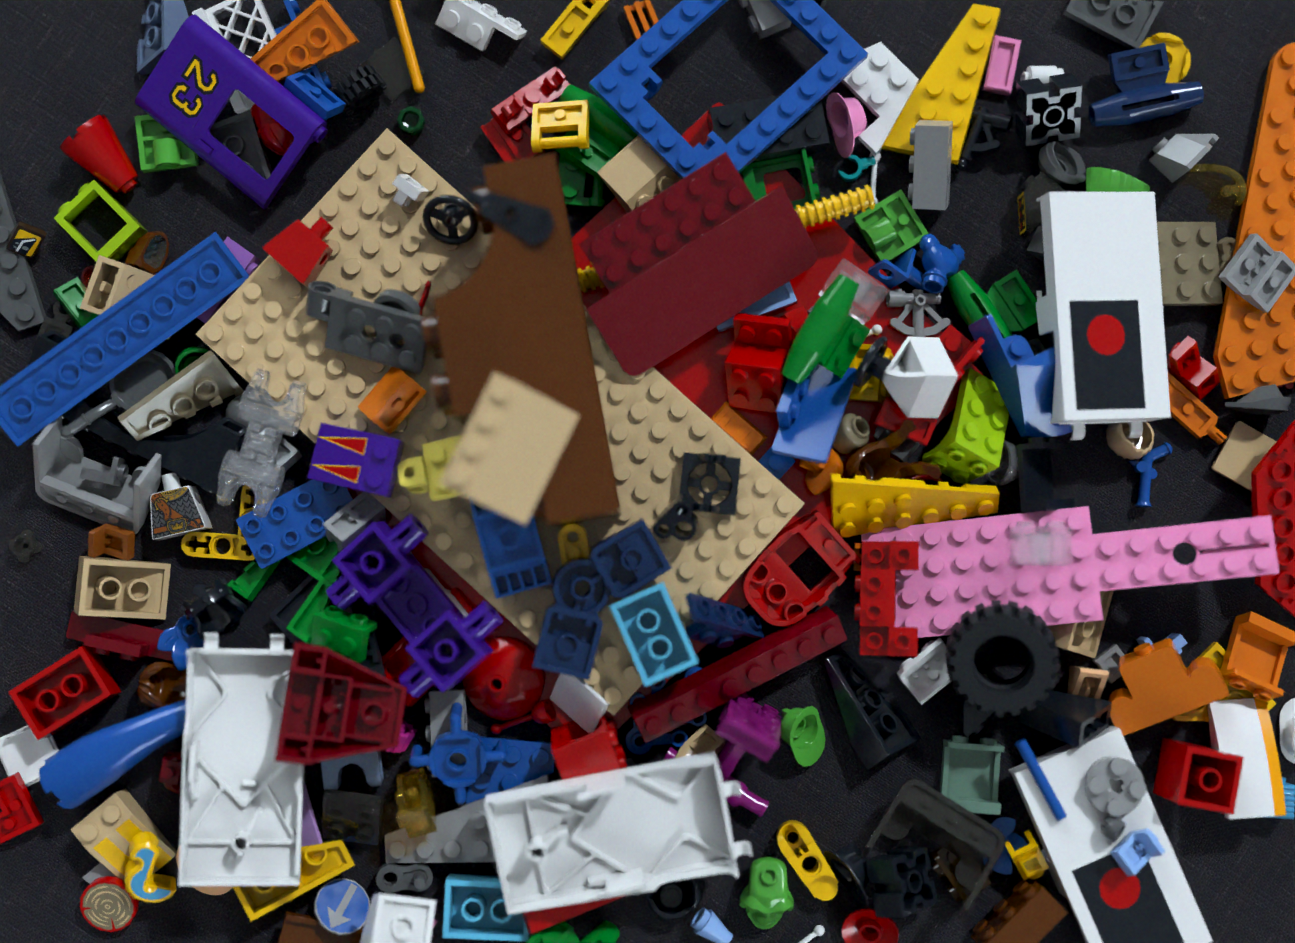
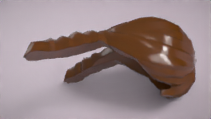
M907 419L903 422V426L880 441L868 443L851 454L846 463V478L853 479L855 475L865 476L866 480L878 481L883 477L899 479L905 476H918L922 474L938 479L942 474L939 465L922 461L900 463L889 458L891 450L903 443L910 432L916 429L913 420Z
M155 662L148 665L140 674L138 682V696L141 702L150 709L155 710L185 700L186 693L184 690L187 688V669L179 671L174 664L168 662Z

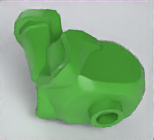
M761 857L755 859L751 863L748 885L740 895L739 906L746 908L748 917L757 928L763 930L772 928L781 919L783 912L794 909V899L787 888L786 864L777 858Z

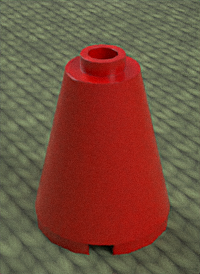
M104 114L102 116L97 115L76 129L78 132L74 135L73 139L68 136L61 144L60 149L64 154L116 193L123 191L126 194L138 184L135 181L138 174L108 118Z

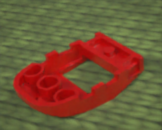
M815 509L780 531L753 560L744 575V594L749 604L766 622L774 626H790L806 617L807 612L817 605L821 607L828 600V596L837 585L840 586L847 578L844 573L854 561L859 564L861 559L821 513ZM797 532L802 535L832 569L829 574L810 590L775 552Z

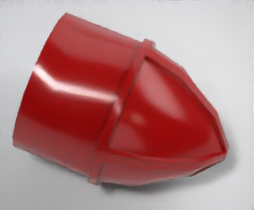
M254 104L250 108V113L258 127V137L261 138L266 147L276 154L284 156L293 143L294 136L264 110Z

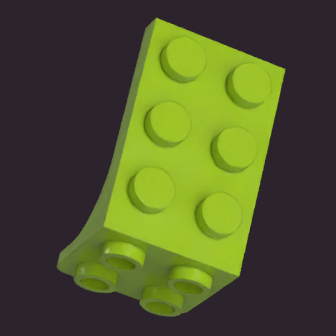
M972 368L965 370L961 378L951 427L939 445L923 454L922 462L939 465L941 473L960 484H966L999 468L1009 412L995 382Z

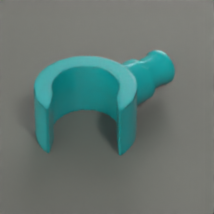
M851 154L847 159L857 164V172L848 175L838 170V175L845 181H854L861 175L863 169L876 165L875 157L871 156L860 159L856 155Z

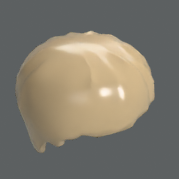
M1142 422L1143 433L1141 437L1127 439L1130 432L1128 423H1110L1107 427L1106 439L1110 449L1118 456L1130 460L1140 459L1152 450L1154 430L1148 422Z

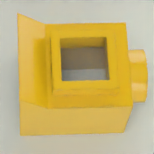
M1027 830L1024 834L1030 844L1015 851L1009 840L1004 842L1023 880L1028 878L1037 879L1044 874V870L1049 868L1038 844L1030 831Z

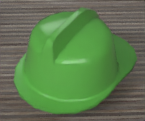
M813 706L804 709L799 707L792 709L784 708L781 711L783 719L781 721L780 736L791 747L798 764L804 767L811 766L820 758L825 747V732L818 710Z

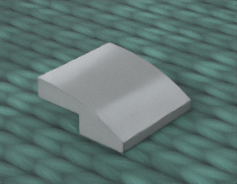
M1257 233L1249 234L1219 275V278L1251 305L1264 313H1268L1294 278L1295 264L1282 251H1274Z

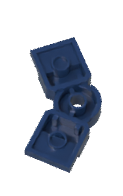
M643 518L591 546L588 559L574 558L566 561L557 569L552 580V593L555 602L545 608L532 667L589 680L603 628V622L597 612L606 605L610 595L624 598L672 569ZM580 580H586L589 583V590L583 595H578L574 592V586Z

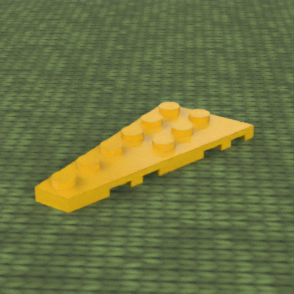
M973 3L916 86L881 149L914 156V145H910L911 128H915L919 120L953 121L951 163L958 165L1000 17V8Z
M830 473L831 526L842 538L870 532L878 533L884 528L890 527L904 529L910 525L960 520L998 513L999 491L997 486L964 484L961 487L949 486L948 482H938L937 485H925L924 480L885 477L878 481L866 480L865 476L855 475L853 479L841 478L840 474Z

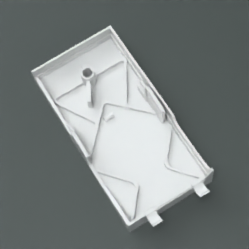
M204 633V648H190L186 650L187 694L186 723L183 735L179 886H299L301 877L305 765L275 761L293 649H284V634H270V649L218 648V633Z

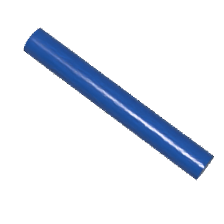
M1026 739L1017 741L1015 745L1057 821L1064 819L1067 815Z

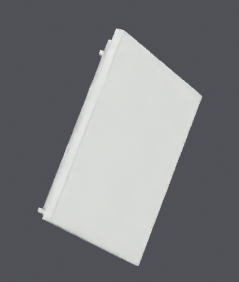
M561 673L550 696V699L588 734L594 732L599 719L605 714L609 705L606 700L581 678Z
M28 725L0 737V760L7 776L9 777L19 772L26 787L40 781L39 769L45 765L46 759L59 751L53 735L37 740Z

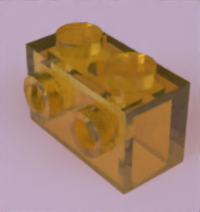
M424 767L396 775L397 791L395 792V798L399 807V812H396L400 829L405 828L409 839L436 832L434 793Z

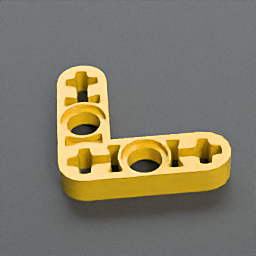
M245 483L241 491L239 517L256 509L247 508V504H254V496L249 495V491L254 488L248 483ZM269 488L262 492V496H257L256 505H264L269 502ZM239 526L238 535L189 532L181 541V548L188 556L246 561L256 560L253 553L249 556V551L244 550L245 545L248 544ZM195 536H197V541L209 542L208 537H212L209 548L198 547L196 552H194L193 547H189V542L194 541ZM221 538H225L230 542V550L226 554H220L216 549V544Z

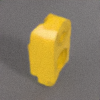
M797 820L783 822L776 832V841L781 852L814 898L817 897L822 901L833 899L838 892L837 883L839 882L810 832L803 823ZM790 832L798 834L796 842L788 841L787 836ZM806 857L816 858V865L812 869H804L802 867V862Z

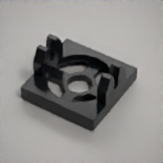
M684 452L680 494L691 495L688 487H698L700 492L704 494L703 504L698 503L694 499L693 511L735 516L741 458L726 457L721 454L710 455L709 453L696 454ZM707 462L705 474L699 479L689 478L690 473L695 467ZM716 463L727 471L731 482L720 481L719 477L715 475ZM712 476L717 480L718 486L715 491L708 493L702 489L701 481L704 477ZM719 490L729 491L728 496L722 502L712 505L714 494ZM684 505L679 506L681 509H687Z

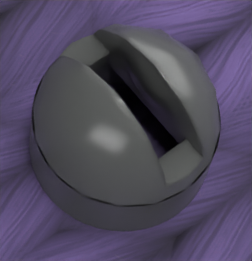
M1109 816L1104 819L1108 826L1101 824L1100 828L1102 834L1114 843L1121 836L1126 823L1117 817Z

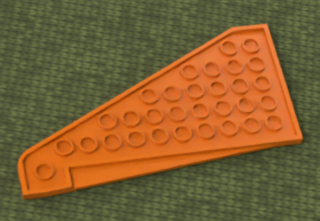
M1295 42L1279 49L1272 56L1269 63L1233 256L1249 234L1257 233L1274 251H1282L1295 264ZM1295 276L1268 313H1264L1226 286L1213 354L1224 399L1248 394L1261 386L1274 384L1280 386L1295 382Z

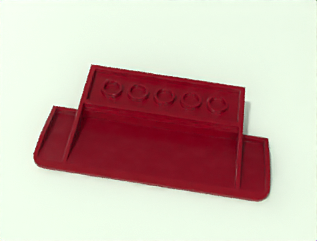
M726 152L579 243L609 292L608 295L585 309L622 369L627 374L633 376L644 373L811 268L817 260V249L784 188L780 186L755 201Z

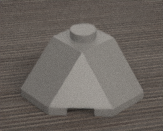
M1175 134L1169 140L1164 137L1152 149L1155 154L1149 161L1173 183L1188 172L1212 148L1211 145L1219 137L1216 134Z

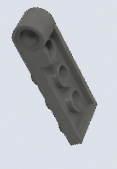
M314 281L309 283L305 312L312 318L328 322L325 348L417 374L423 371L427 347L422 330V316L355 298L352 291L338 288L329 282ZM368 325L375 328L377 337L369 336L365 332V326ZM392 334H400L404 338L405 344L399 345L395 343L392 339Z

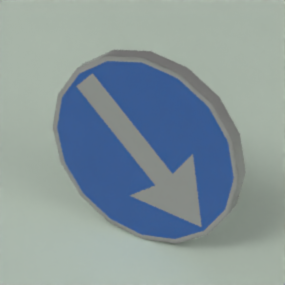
M347 878L334 879L326 883L317 893L314 902L315 916L319 924L328 932L339 936L350 935L361 929L365 924L370 906V900L365 889L357 882Z

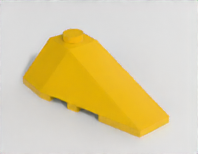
M342 839L302 846L299 886L232 887L250 921H253L355 866V863Z

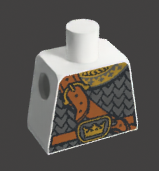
M176 473L162 475L164 491L151 494L152 539L164 540L186 535L189 532L211 529L212 524L195 486L181 487L180 479Z

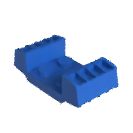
M469 498L474 523L496 599L552 584V575L548 560L545 558L534 515H531L527 525H524Z

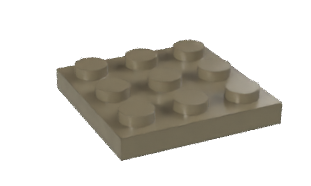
M1157 222L1163 306H1217L1223 304L1221 279L1219 278L1220 266L1216 222Z

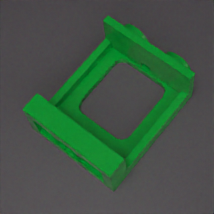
M801 149L800 154L751 163L739 173L753 198L757 201L767 195L763 180L765 174L797 168L801 172L805 197L800 200L791 201L794 209L796 205L800 204L802 207L805 206L804 203L806 202L812 204L813 200L820 199L818 184H813L811 173H814L813 159L811 156L807 157L806 149Z

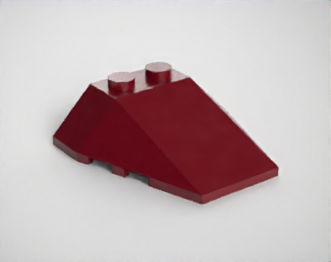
M295 642L275 761L306 765L398 747L407 688L324 646Z

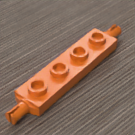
M1168 372L1171 416L1194 437L1201 438L1208 435L1218 445L1222 444L1227 436L1215 427L1219 417Z

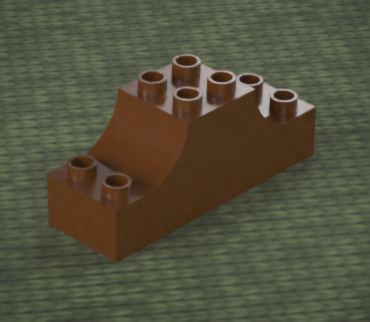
M555 154L483 166L486 185L472 187L473 191L484 196L493 192L549 209L555 227L548 240L532 246L483 216L480 207L474 205L477 221L481 223L484 235L493 234L489 249L482 263L469 279L450 292L432 297L435 314L421 317L428 352L433 351L436 360H444L446 373L432 375V386L438 410H444L445 416L453 415L467 427L493 373L496 372L577 413L580 416L532 515L534 517L546 515L547 523L553 527L621 515ZM509 208L505 212V216L509 219H513L517 214V211L513 208Z

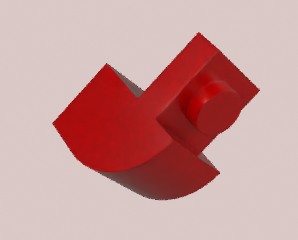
M1187 336L1182 342L1172 347L1168 354L1167 371L1201 400L1220 382L1217 367L1200 356L1197 341L1190 336Z

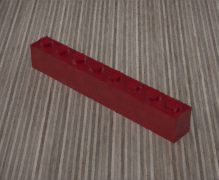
M825 606L807 615L797 623L785 626L627 708L645 743L848 639L838 616L829 607Z

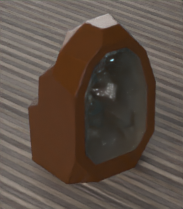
M152 231L140 237L135 246L130 249L125 264L153 275L159 273L169 251V241L166 234L162 231Z

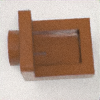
M106 523L89 532V557L95 558L103 553L126 561L134 557V531Z

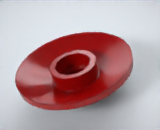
M860 909L852 912L845 918L842 925V937L845 943H898L899 931L895 922L891 918H876L875 910Z

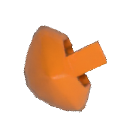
M833 448L826 464L800 460L799 466L807 469L805 476L807 487L814 495L821 494L831 488L830 473L840 474V476L843 474L842 461Z

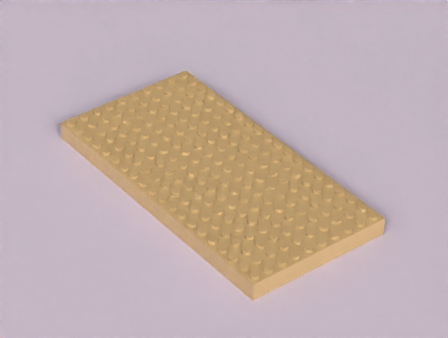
M388 128L301 220L310 229L322 217L334 227L323 240L333 252L315 281L332 283L338 288L352 291L355 298L373 303L379 294L386 289L405 292L419 303L425 283L431 281V290L422 310V316L435 314L432 297L454 290L471 277L482 263L489 249L493 234L484 235L482 225L479 223L478 231L470 241L460 245H448L439 242L428 233L423 224V210L431 199L441 195H454L467 202L468 200ZM398 174H408L429 190L425 199L422 201L413 200L408 207H401L395 203L393 198L399 189L392 183ZM445 204L438 205L435 208L443 209ZM469 216L465 217L458 224L459 236L469 230ZM431 217L434 227L442 234L449 236L448 229L443 225L442 221ZM270 255L196 333L202 341L315 444L320 425L325 423L399 439L405 442L401 461L417 456L424 457L422 444L463 435L467 428L453 415L445 416L444 410H438L433 392L432 375L446 373L444 360H436L433 351L428 352L427 349L424 368L420 374L401 369L427 391L426 394L391 435L370 420L358 408V405L392 366L325 348L328 322L312 318L306 314L308 288ZM583 305L621 515L578 522V524L582 525L587 532L590 550L591 546L643 518L672 569L624 598L610 595L606 605L597 612L603 622V628L590 679L582 680L609 703L607 710L614 716L643 684V681L610 605L663 582L685 630V627L695 622L691 619L685 595L694 593L718 601L805 503L655 368L652 367L636 376L627 374L620 366L585 309L587 307ZM368 325L365 326V332L371 337H376L374 328ZM402 338L397 344L404 345V338ZM684 452L696 454L709 453L710 455L721 454L726 457L741 458L735 516L693 511L698 517L699 523L696 534L692 539L681 541L673 535L662 539L655 535L653 528L658 515L680 495ZM707 462L695 467L690 473L689 478L699 479L705 474ZM716 463L715 475L719 477L720 481L731 482L727 471ZM398 473L392 498L370 493L400 521L409 514L416 516L429 532V535L422 541L537 645L545 608L555 602L552 584L496 599L468 497L459 495L433 501L430 499L429 492L412 494L407 488L400 485ZM706 476L702 479L701 487L705 492L709 493L717 489L718 483L714 477ZM688 487L691 496L698 503L703 504L704 494L700 492L699 488ZM719 490L714 494L712 505L722 502L728 496L729 491ZM546 515L534 517L553 580L555 572L562 565L558 534L564 525L553 527L547 523ZM679 522L677 524L682 530L692 529L691 525L687 522ZM661 524L663 528H668L667 525ZM570 532L567 537L570 541H576L578 534ZM580 580L574 586V592L578 595H583L589 590V583L586 580Z

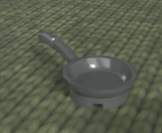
M155 350L149 351L110 380L112 399L96 406L85 414L82 413L79 418L62 428L61 435L64 438L73 437L78 431L87 425H91V422L115 409L116 406L128 410L176 375L173 363L163 353Z

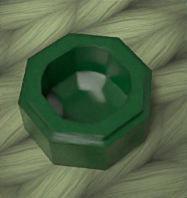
M411 106L401 110L397 118L402 132L411 136L422 132L426 123L420 109Z

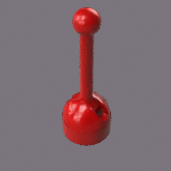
M549 700L538 702L534 705L531 714L503 724L495 723L491 726V732L497 735L503 729L532 719L541 724L553 722L555 720L554 707Z

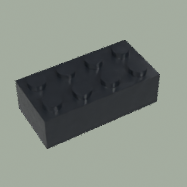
M780 96L709 108L707 116L709 132L714 131L727 144ZM821 100L752 163L800 154L801 149H806L807 155L825 152L830 141Z

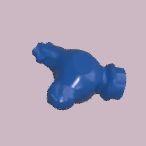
M930 233L922 236L919 241L920 249L923 251L922 265L926 271L922 275V288L929 293L938 294L943 292L944 287L947 285V278L958 272L959 265L965 260V251L961 245L952 244L950 249L941 245L936 236Z

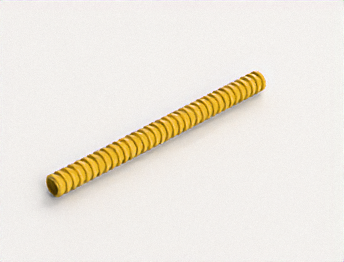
M864 185V189L857 187L854 192L847 190V194L840 192L839 196L836 197L830 195L829 199L823 197L822 201L819 202L813 200L812 204L806 202L804 203L805 206L802 207L800 204L796 205L795 211L806 229L808 225L814 227L815 223L821 225L825 220L831 222L832 218L838 220L842 215L849 217V213L856 215L859 210L862 213L866 212V208L873 210L875 208V200L871 187ZM586 266L585 270L577 269L580 288L584 293L588 292L590 288L596 290L597 286H600V288L604 287L593 267Z

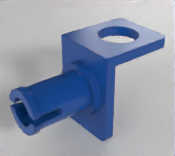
M913 248L898 256L894 264L883 259L868 269V273L890 289L906 281L916 290H924L922 288V275L924 273L913 266L916 250ZM879 270H890L892 271L891 276H884L879 272Z

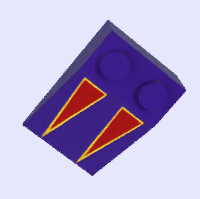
M321 423L307 478L392 498L398 473L397 465L401 461L405 442L369 432Z

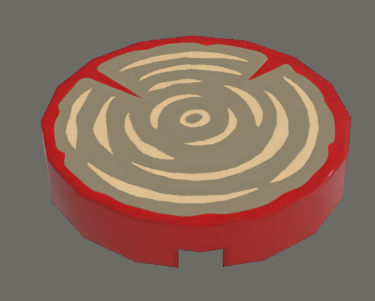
M104 876L95 879L85 888L80 897V909L83 917L91 926L100 931L114 932L122 930L132 922L138 912L139 900L131 897L126 891L124 880L118 877Z

